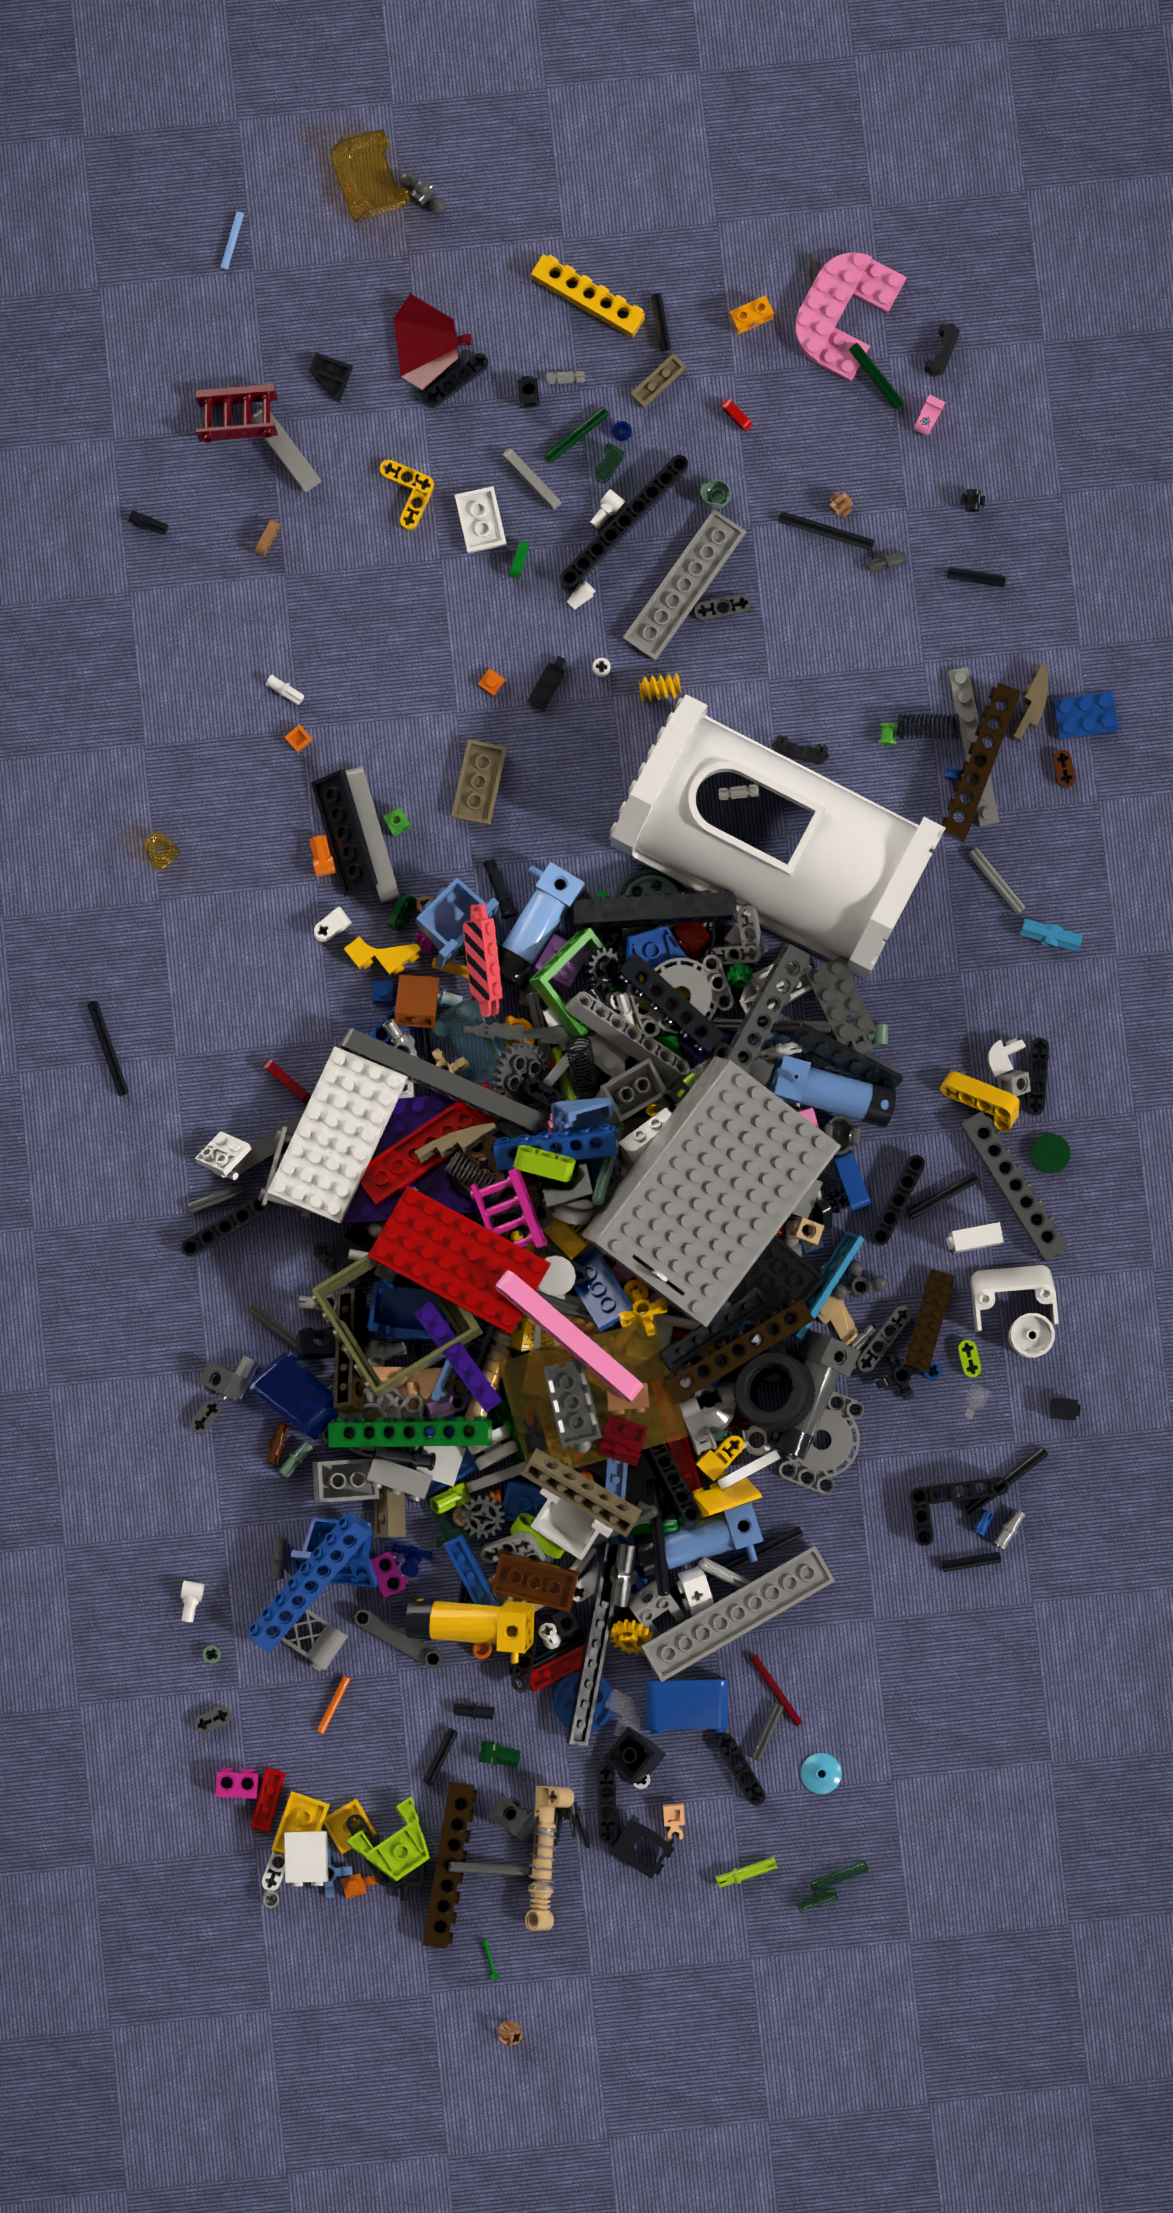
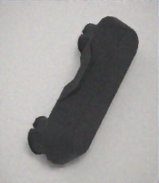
M953 323L940 326L939 335L943 336L941 349L937 352L934 361L928 360L926 361L927 365H924L925 372H929L933 377L944 373L958 339L960 330Z
M782 735L777 736L776 741L772 743L775 752L788 758L823 764L829 757L826 745L821 746V744H817L815 748L810 746L802 747L796 743L788 742L789 738L787 736L783 738Z

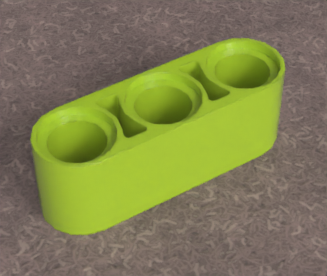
M520 1145L518 1146L513 1166L521 1171L569 1182L571 1181L576 1161L568 1156Z
M520 1513L511 1526L510 1533L514 1535L525 1531L530 1532L537 1540L543 1553L555 1559L561 1558L565 1550L530 1527L535 1517L527 1513Z

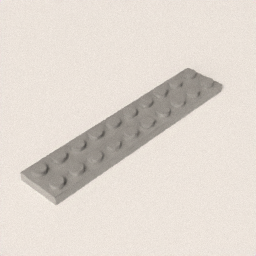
M813 1546L640 1647L657 1678L663 1682L835 1582L816 1546Z

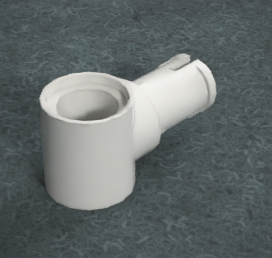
M610 489L601 499V509L590 523L597 529H600L610 516L612 517L613 514L616 516L621 511L626 501Z
M184 1580L181 1591V1599L184 1602L181 1621L193 1622L196 1605L202 1600L204 1584Z

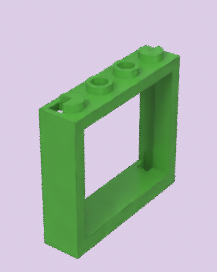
M591 928L579 930L529 980L571 1037L583 1036L590 1029L581 1021L578 1022L568 1012L567 1006L548 981L585 944L591 952L604 947ZM623 982L617 984L618 988L610 991L625 993V984Z

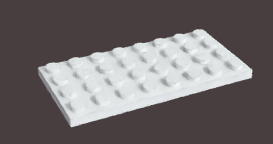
M334 1046L267 1193L341 1224L408 1077Z

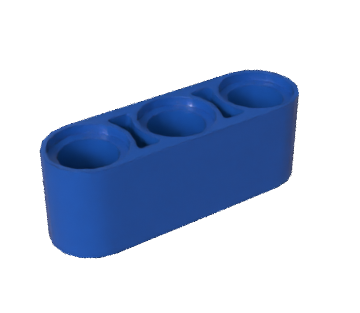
M849 1150L845 1154L834 1155L833 1161L842 1187L848 1197L851 1210L854 1211L871 1205L853 1151Z

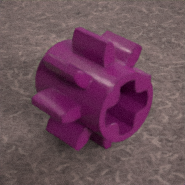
M419 930L415 943L420 944L421 950L431 952L434 948L437 949L422 930Z

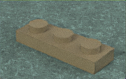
M673 353L638 385L630 395L645 409L687 369V366Z

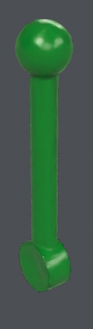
M484 1939L481 1943L485 1947L492 1973L490 1977L492 1981H497L499 1975L494 1969L489 1950L490 1943L488 1939Z

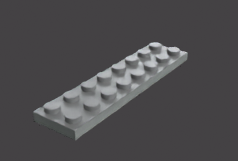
M714 509L628 629L623 640L656 661L747 531Z

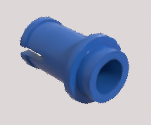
M982 1509L976 1525H973V1532L984 1537L985 1533H988L987 1528L994 1514Z

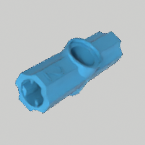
M1024 919L1020 936L1040 941L1043 945L1053 948L1061 947L1073 952L1079 951L1083 935L1063 930L1060 926L1050 923L1042 924L1029 919Z

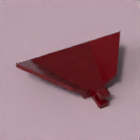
M411 293L394 318L400 376L403 380L422 391L458 360L457 346L472 345L470 334L456 337L454 319Z

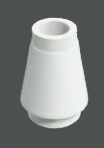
M585 580L582 583L579 582L567 602L576 609L591 599L596 590Z

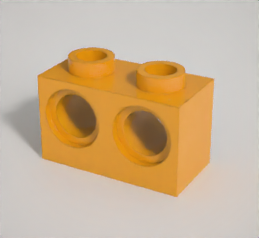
M766 295L729 312V319L737 335L772 320L774 316Z

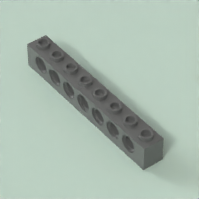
M785 943L723 1057L724 1059L731 1060L750 1074L752 1062L760 1056L762 1052L760 1048L763 1042H767L772 1033L770 1029L773 1024H777L779 1021L782 1007L789 1003L791 998L789 994L793 988L795 989L800 982L799 976L802 971L808 968L811 955L789 943ZM792 962L794 965L793 972L788 973L786 971V966L788 963ZM782 980L784 982V989L778 991L776 985L778 981ZM770 998H773L775 1001V1005L773 1008L769 1009L767 1007V1001ZM760 1016H764L765 1024L759 1027L757 1019ZM753 1033L756 1037L755 1042L749 1044L747 1038ZM744 1051L746 1058L743 1062H739L738 1054Z
M981 1111L961 1123L960 1126L1040 1257L1046 1262L1067 1249L1065 1247L1067 1242L1062 1234H1057L1054 1229L1056 1224L1051 1216H1046L1044 1212L1046 1208L1040 1199L1037 1200L1033 1195L1035 1190L1031 1183L1025 1182L1022 1177L1025 1175L1022 1168L1014 1164L1012 1160L1014 1156L1009 1148L1005 1149L1001 1143L1004 1141L998 1130H993L991 1126L993 1122L990 1116ZM978 1130H987L988 1138H979ZM990 1146L998 1148V1156L994 1157L989 1154L988 1149ZM1006 1163L1010 1168L1009 1173H1001L999 1165ZM1012 1180L1019 1182L1020 1189L1018 1191H1013L1010 1188L1009 1184ZM1025 1197L1030 1200L1031 1205L1029 1208L1021 1206V1198ZM1032 1215L1040 1216V1225L1036 1226L1031 1223ZM1043 1232L1051 1234V1242L1046 1243L1042 1240L1041 1235Z

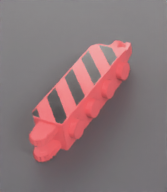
M485 904L471 905V920L465 921L463 924L471 999L474 1002H479L480 1014L483 1017H488L499 1013V999L503 998L497 953L498 947L496 944L494 918H488Z

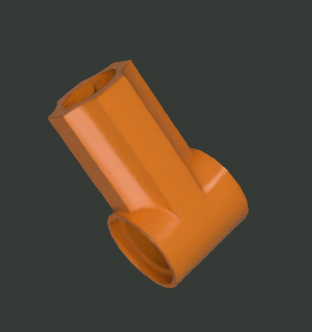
M326 835L309 839L316 877L336 873Z

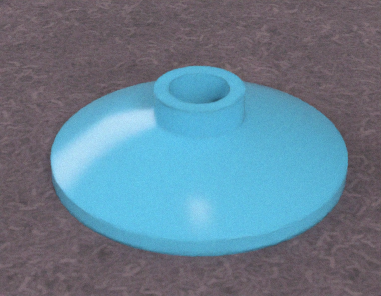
M813 1754L802 1765V1781L806 1788L814 1793H829L841 1781L842 1771L840 1764L829 1754ZM820 1770H824L826 1773L823 1778L818 1776Z

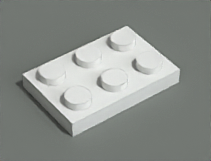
M493 486L455 495L468 554L507 545Z

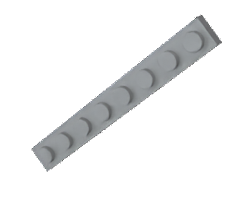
M968 667L948 671L956 714H959L960 734L965 759L969 762L971 755L968 754V750L972 742L976 743L978 736L975 735V732L980 723ZM980 757L974 759L975 765L979 767L985 764L984 760ZM990 775L976 810L979 827L1000 822ZM969 776L971 785H976L978 783L977 778Z

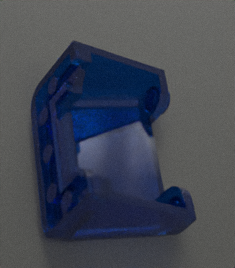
M283 1352L249 1383L248 1387L303 1433L316 1441L328 1426V1423L339 1412L333 1408L334 1388L331 1391L297 1363L298 1358L291 1352L287 1354Z

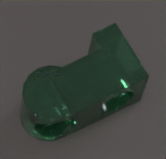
M609 442L604 448V453L607 454L606 457L595 468V478L600 483H607L611 480L625 457V451Z

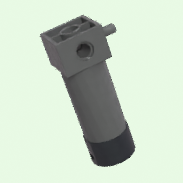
M808 1329L797 1356L805 1359L803 1365L813 1377L816 1390L814 1393L815 1401L809 1415L798 1426L784 1432H772L767 1443L769 1446L789 1457L805 1459L839 1376L850 1377L852 1370L857 1367L856 1361L860 1351L831 1336ZM792 1388V1390H791V1393H790V1395H789V1397H788L787 1402H788L789 1399L791 1398L793 1388Z

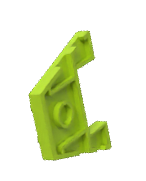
M409 1797L395 1807L406 1826L373 1848L362 1830L345 1841L351 1848L395 1882L430 1858L412 1797Z

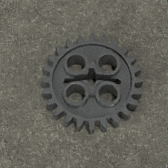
M521 1041L518 1044L512 1043V1047L506 1046V1052H500L502 1058H496L498 1065L493 1066L496 1073L491 1074V1076L495 1077L496 1080L492 1081L491 1084L497 1085L493 1091L525 1106L529 1102L534 1103L535 1099L531 1098L526 1092V1084L531 1079L543 1081L544 1077L549 1074L545 1072L549 1065L544 1064L547 1057L542 1056L543 1051L538 1050V1046ZM536 1083L535 1085L529 1086L531 1088V1093L534 1094L535 1091L539 1092V1084Z

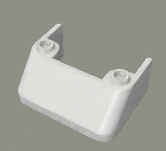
M1037 1265L980 1270L971 1276L970 1284L975 1332L982 1330L980 1310H987L994 1305L995 1292L1035 1289L1037 1301L1041 1304L1050 1305L1052 1325L1059 1324L1056 1292L1052 1274L1048 1267Z

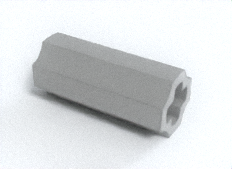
M243 1356L235 1371L236 1374L247 1379L238 1397L239 1399H242L259 1365L258 1362L246 1356Z

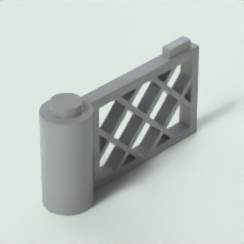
M307 1609L305 1611L307 1621L295 1623L292 1626L295 1629L296 1638L288 1640L283 1637L281 1641L311 1660L312 1663L310 1665L318 1671H321L322 1668L326 1670L348 1635ZM310 1616H312V1617L315 1618L316 1620H311V1621H310ZM321 1622L325 1625V1628L321 1633L313 1635L311 1623ZM308 1624L310 1635L299 1638L297 1626ZM311 1638L312 1647L307 1653L301 1649L300 1640Z

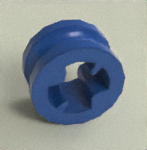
M946 767L947 773L943 776L945 779L955 782L958 779L961 780L960 775L963 774L961 770Z
M931 1362L930 1367L932 1368V1365L936 1366L938 1374L936 1376L933 1374V1377L928 1375L929 1371L928 1373L923 1372V1374L929 1380H936L941 1376L942 1368L938 1363Z

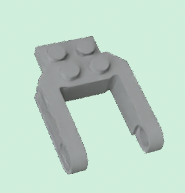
M597 1032L594 1036L588 1037L591 1040L595 1065L605 1074L610 1075V1080L625 1072V1060L630 1056ZM577 1041V1042L574 1043V1044H578V1043L588 1044L587 1042H583V1041ZM576 1045V1046L571 1047L570 1049L572 1050V1049L577 1048V1047H587V1046H586V1045ZM567 1052L542 1082L552 1087L569 1066ZM600 1092L595 1096V1098H601Z

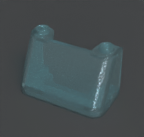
M469 999L454 1005L436 1016L435 1028H432V1030L439 1037L448 1036L458 1059L464 1057L465 1060H468L470 1067L458 1076L481 1086L483 1083L495 1079L491 1074L496 1073V1070L493 1068L494 1065H498L496 1058H502L500 1052H506V1046H509L506 1039L494 1036V1039L474 1034H464V1026L498 1023L495 1015L483 1017L480 1014L479 1002Z

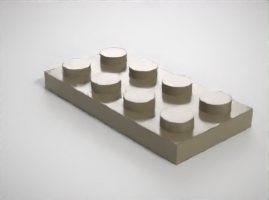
M468 739L451 818L488 826L491 825L507 747Z

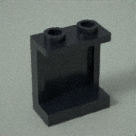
M587 1159L575 1160L572 1178L569 1182L544 1176L537 1178L540 1190H543L544 1196L541 1199L545 1209L548 1208L551 1213H555V1208L586 1198L593 1202L592 1197L595 1184L590 1163Z

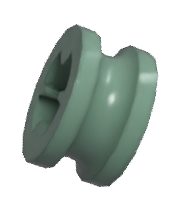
M210 1645L203 1650V1659L207 1663L213 1664L220 1660L221 1651L217 1646ZM215 1649L217 1651L215 1654H218L217 1658L209 1660L207 1658L209 1655H206L207 1651Z

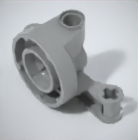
M682 1363L672 1371H669L665 1364H662L665 1376L672 1372H675V1374L681 1372V1367L685 1364ZM683 1376L680 1379L682 1387L686 1388L690 1384L687 1376ZM719 1380L715 1385H707L677 1404L697 1455L711 1448L717 1449L713 1434L725 1429L732 1421L736 1408V1399L734 1398L735 1381L723 1382ZM704 1394H711L716 1396L719 1402L713 1407H703V1409H700L697 1400Z

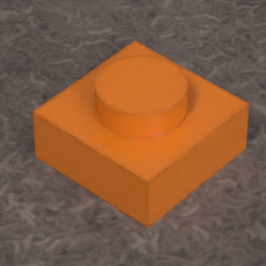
M489 668L479 681L478 686L494 697L506 679Z
M300 724L284 737L297 753L313 741Z

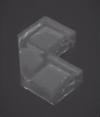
M613 1688L604 1706L621 1715L613 1734L620 1737L627 1727H631L638 1732L641 1723L633 1698Z

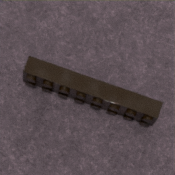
M934 1269L930 1270L903 1366L928 1373L955 1279L954 1275Z

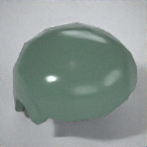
M711 479L707 484L701 486L700 495L703 503L709 508L720 509L730 502L731 489L723 480Z

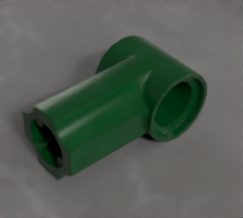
M482 1741L478 1761L517 1768L521 1751Z

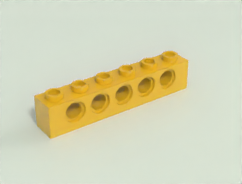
M544 254L541 256L531 273L533 281L628 337L634 338L645 320L643 309L636 305L631 306L627 304L626 299L620 295L614 296L610 294L609 289L603 285L597 286L593 284L592 279L586 275H578L571 266L561 265L554 256H546ZM553 271H557L560 273V276L558 278H552L550 277V273ZM570 281H574L577 283V286L575 288H569L567 287V283ZM587 291H591L594 293V296L592 298H586L583 294ZM608 301L611 303V306L605 309L600 304ZM620 311H625L628 313V316L622 319L617 314Z

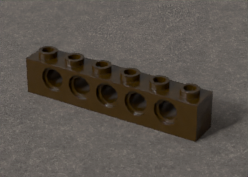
M356 1289L337 1291L336 1315L341 1321L345 1322L365 1355L366 1295ZM335 1338L333 1408L344 1414L363 1412L364 1377L361 1378L354 1368L355 1360L351 1361L343 1350V1347L346 1346L344 1342L340 1343Z

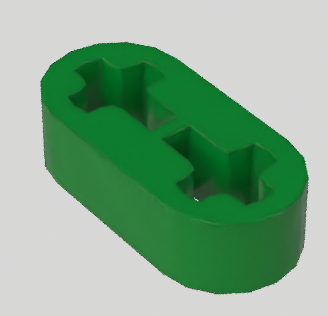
M520 541L510 571V577L520 579L529 551V543Z

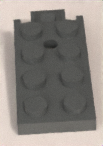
M842 956L806 972L805 976L826 1020L831 1022V1031L835 1039L863 1055L873 1051V1045L868 1035L877 1033V1030ZM846 1016H852L853 1021L847 1023L845 1020Z

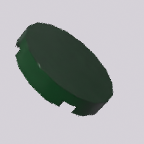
M1044 1134L1038 1137L1032 1144L1030 1150L1031 1161L1041 1172L1046 1174L1057 1173L1063 1170L1069 1163L1071 1157L1070 1147L1061 1136Z

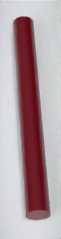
M757 1654L750 1658L795 1726L801 1724L802 1720Z

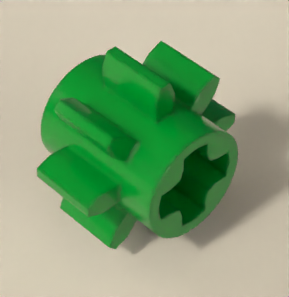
M744 963L734 964L730 967V971L727 972L728 981H731V985L737 988L746 987L750 984V979H753L752 970H749V966Z

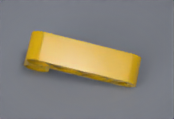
M950 1071L940 1086V1091L945 1096L994 1115V1125L1000 1131H1010L1019 1115L1020 1102L1015 1095L959 1072Z

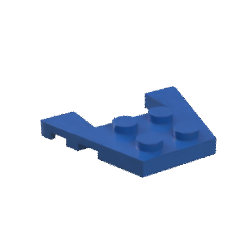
M666 925L627 937L626 960L631 954L637 953L654 969L669 959L688 958ZM681 961V965L692 966L690 962ZM670 962L664 965V967L675 964V962ZM636 973V981H640L639 975H641L642 973ZM625 985V993H627L628 985ZM632 987V988H631L632 994L635 995V996H637V995L633 992L634 988Z

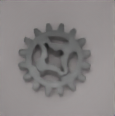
M478 1494L477 1500L471 1497V1504L466 1502L464 1504L467 1510L461 1511V1514L466 1516L461 1518V1522L467 1523L464 1529L470 1528V1535L472 1536L474 1533H477L478 1539L481 1537V1534H484L486 1539L488 1538V1533L495 1536V1529H502L499 1523L505 1522V1519L500 1517L505 1514L504 1510H499L502 1504H495V1497L489 1500V1494H486L485 1498ZM481 1504L479 1508L472 1509L474 1506ZM489 1505L494 1508L496 1514L491 1513ZM482 1512L486 1513V1517L484 1518V1520H480L479 1515H481ZM469 1518H471V1520H475V1522L477 1523V1527H475L471 1523ZM488 1524H493L491 1527L484 1529Z

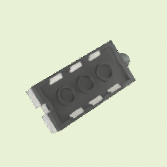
M574 1359L566 1361L567 1366L559 1367L558 1363L543 1367L561 1446H570L581 1453L588 1451L594 1440L602 1438L585 1366L579 1360Z

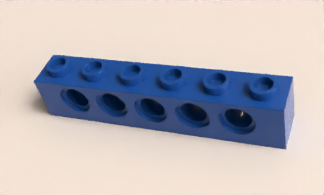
M601 1124L596 1128L584 1126L574 1131L562 1129L558 1133L551 1134L550 1132H541L536 1136L524 1134L514 1139L502 1137L495 1141L493 1147L497 1171L515 1168L513 1165L516 1154L512 1153L511 1149H518L520 1145L530 1147L536 1145L542 1150L568 1156L574 1160L618 1155L619 1152L616 1125L610 1126V1124ZM597 1137L602 1142L596 1144L593 1143L591 1139ZM578 1140L581 1145L574 1146L571 1141ZM558 1143L561 1145V1148L554 1149L551 1144Z

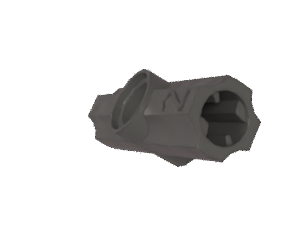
M618 1543L616 1563L610 1571V1580L612 1582L611 1605L628 1607L631 1585L636 1581L634 1561L637 1546Z

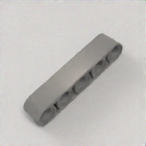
M262 407L251 414V422L253 424L262 423ZM270 412V423L275 422L278 436L264 438V440L303 492L307 493L322 481Z

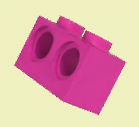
M222 1768V1771L217 1772L216 1797L257 1799L259 1773H254V1769H242V1772H234V1768ZM224 1777L232 1779L233 1784L231 1788H225L222 1785ZM244 1778L252 1779L253 1786L251 1789L243 1787L242 1781Z

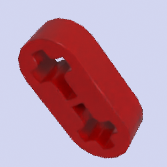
M729 398L720 405L722 410L744 432H747L753 426L751 420Z

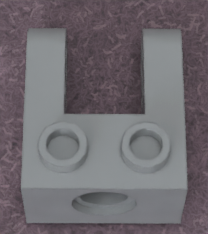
M656 1579L629 1598V1608L638 1621L643 1623V1628H649V1632L653 1633V1638L661 1634L652 1620L667 1609L678 1624L686 1619V1616L670 1594L664 1597L658 1595Z

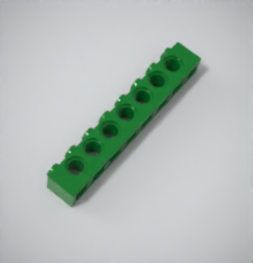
M476 1416L474 1420H466V1417H454V1421H446V1417H434V1421H426V1417H414V1421H406V1417L394 1418V1421L386 1422V1418H374V1422H366V1418H354V1422H347V1418H335L334 1422L328 1423L329 1448L492 1445V1420H486V1416ZM469 1425L474 1428V1435L472 1437L466 1434V1428ZM389 1426L394 1429V1436L392 1438L386 1434ZM409 1426L414 1429L413 1437H409L406 1434V1429ZM428 1426H431L434 1429V1435L432 1437H429L426 1434V1429ZM448 1426H451L454 1429V1435L452 1437H449L446 1434V1428ZM349 1427L354 1429L355 1434L353 1438L347 1435ZM368 1427L374 1429L375 1433L372 1438L368 1437L366 1433Z

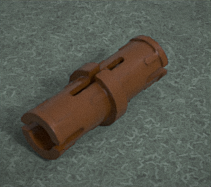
M276 1423L273 1438L269 1441L271 1445L266 1461L278 1464L282 1448L286 1444L284 1441L289 1425Z

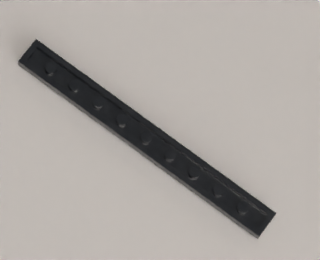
M604 1541L566 1740L568 1744L588 1747L614 1605L610 1604L612 1590L610 1571L616 1563L617 1543Z

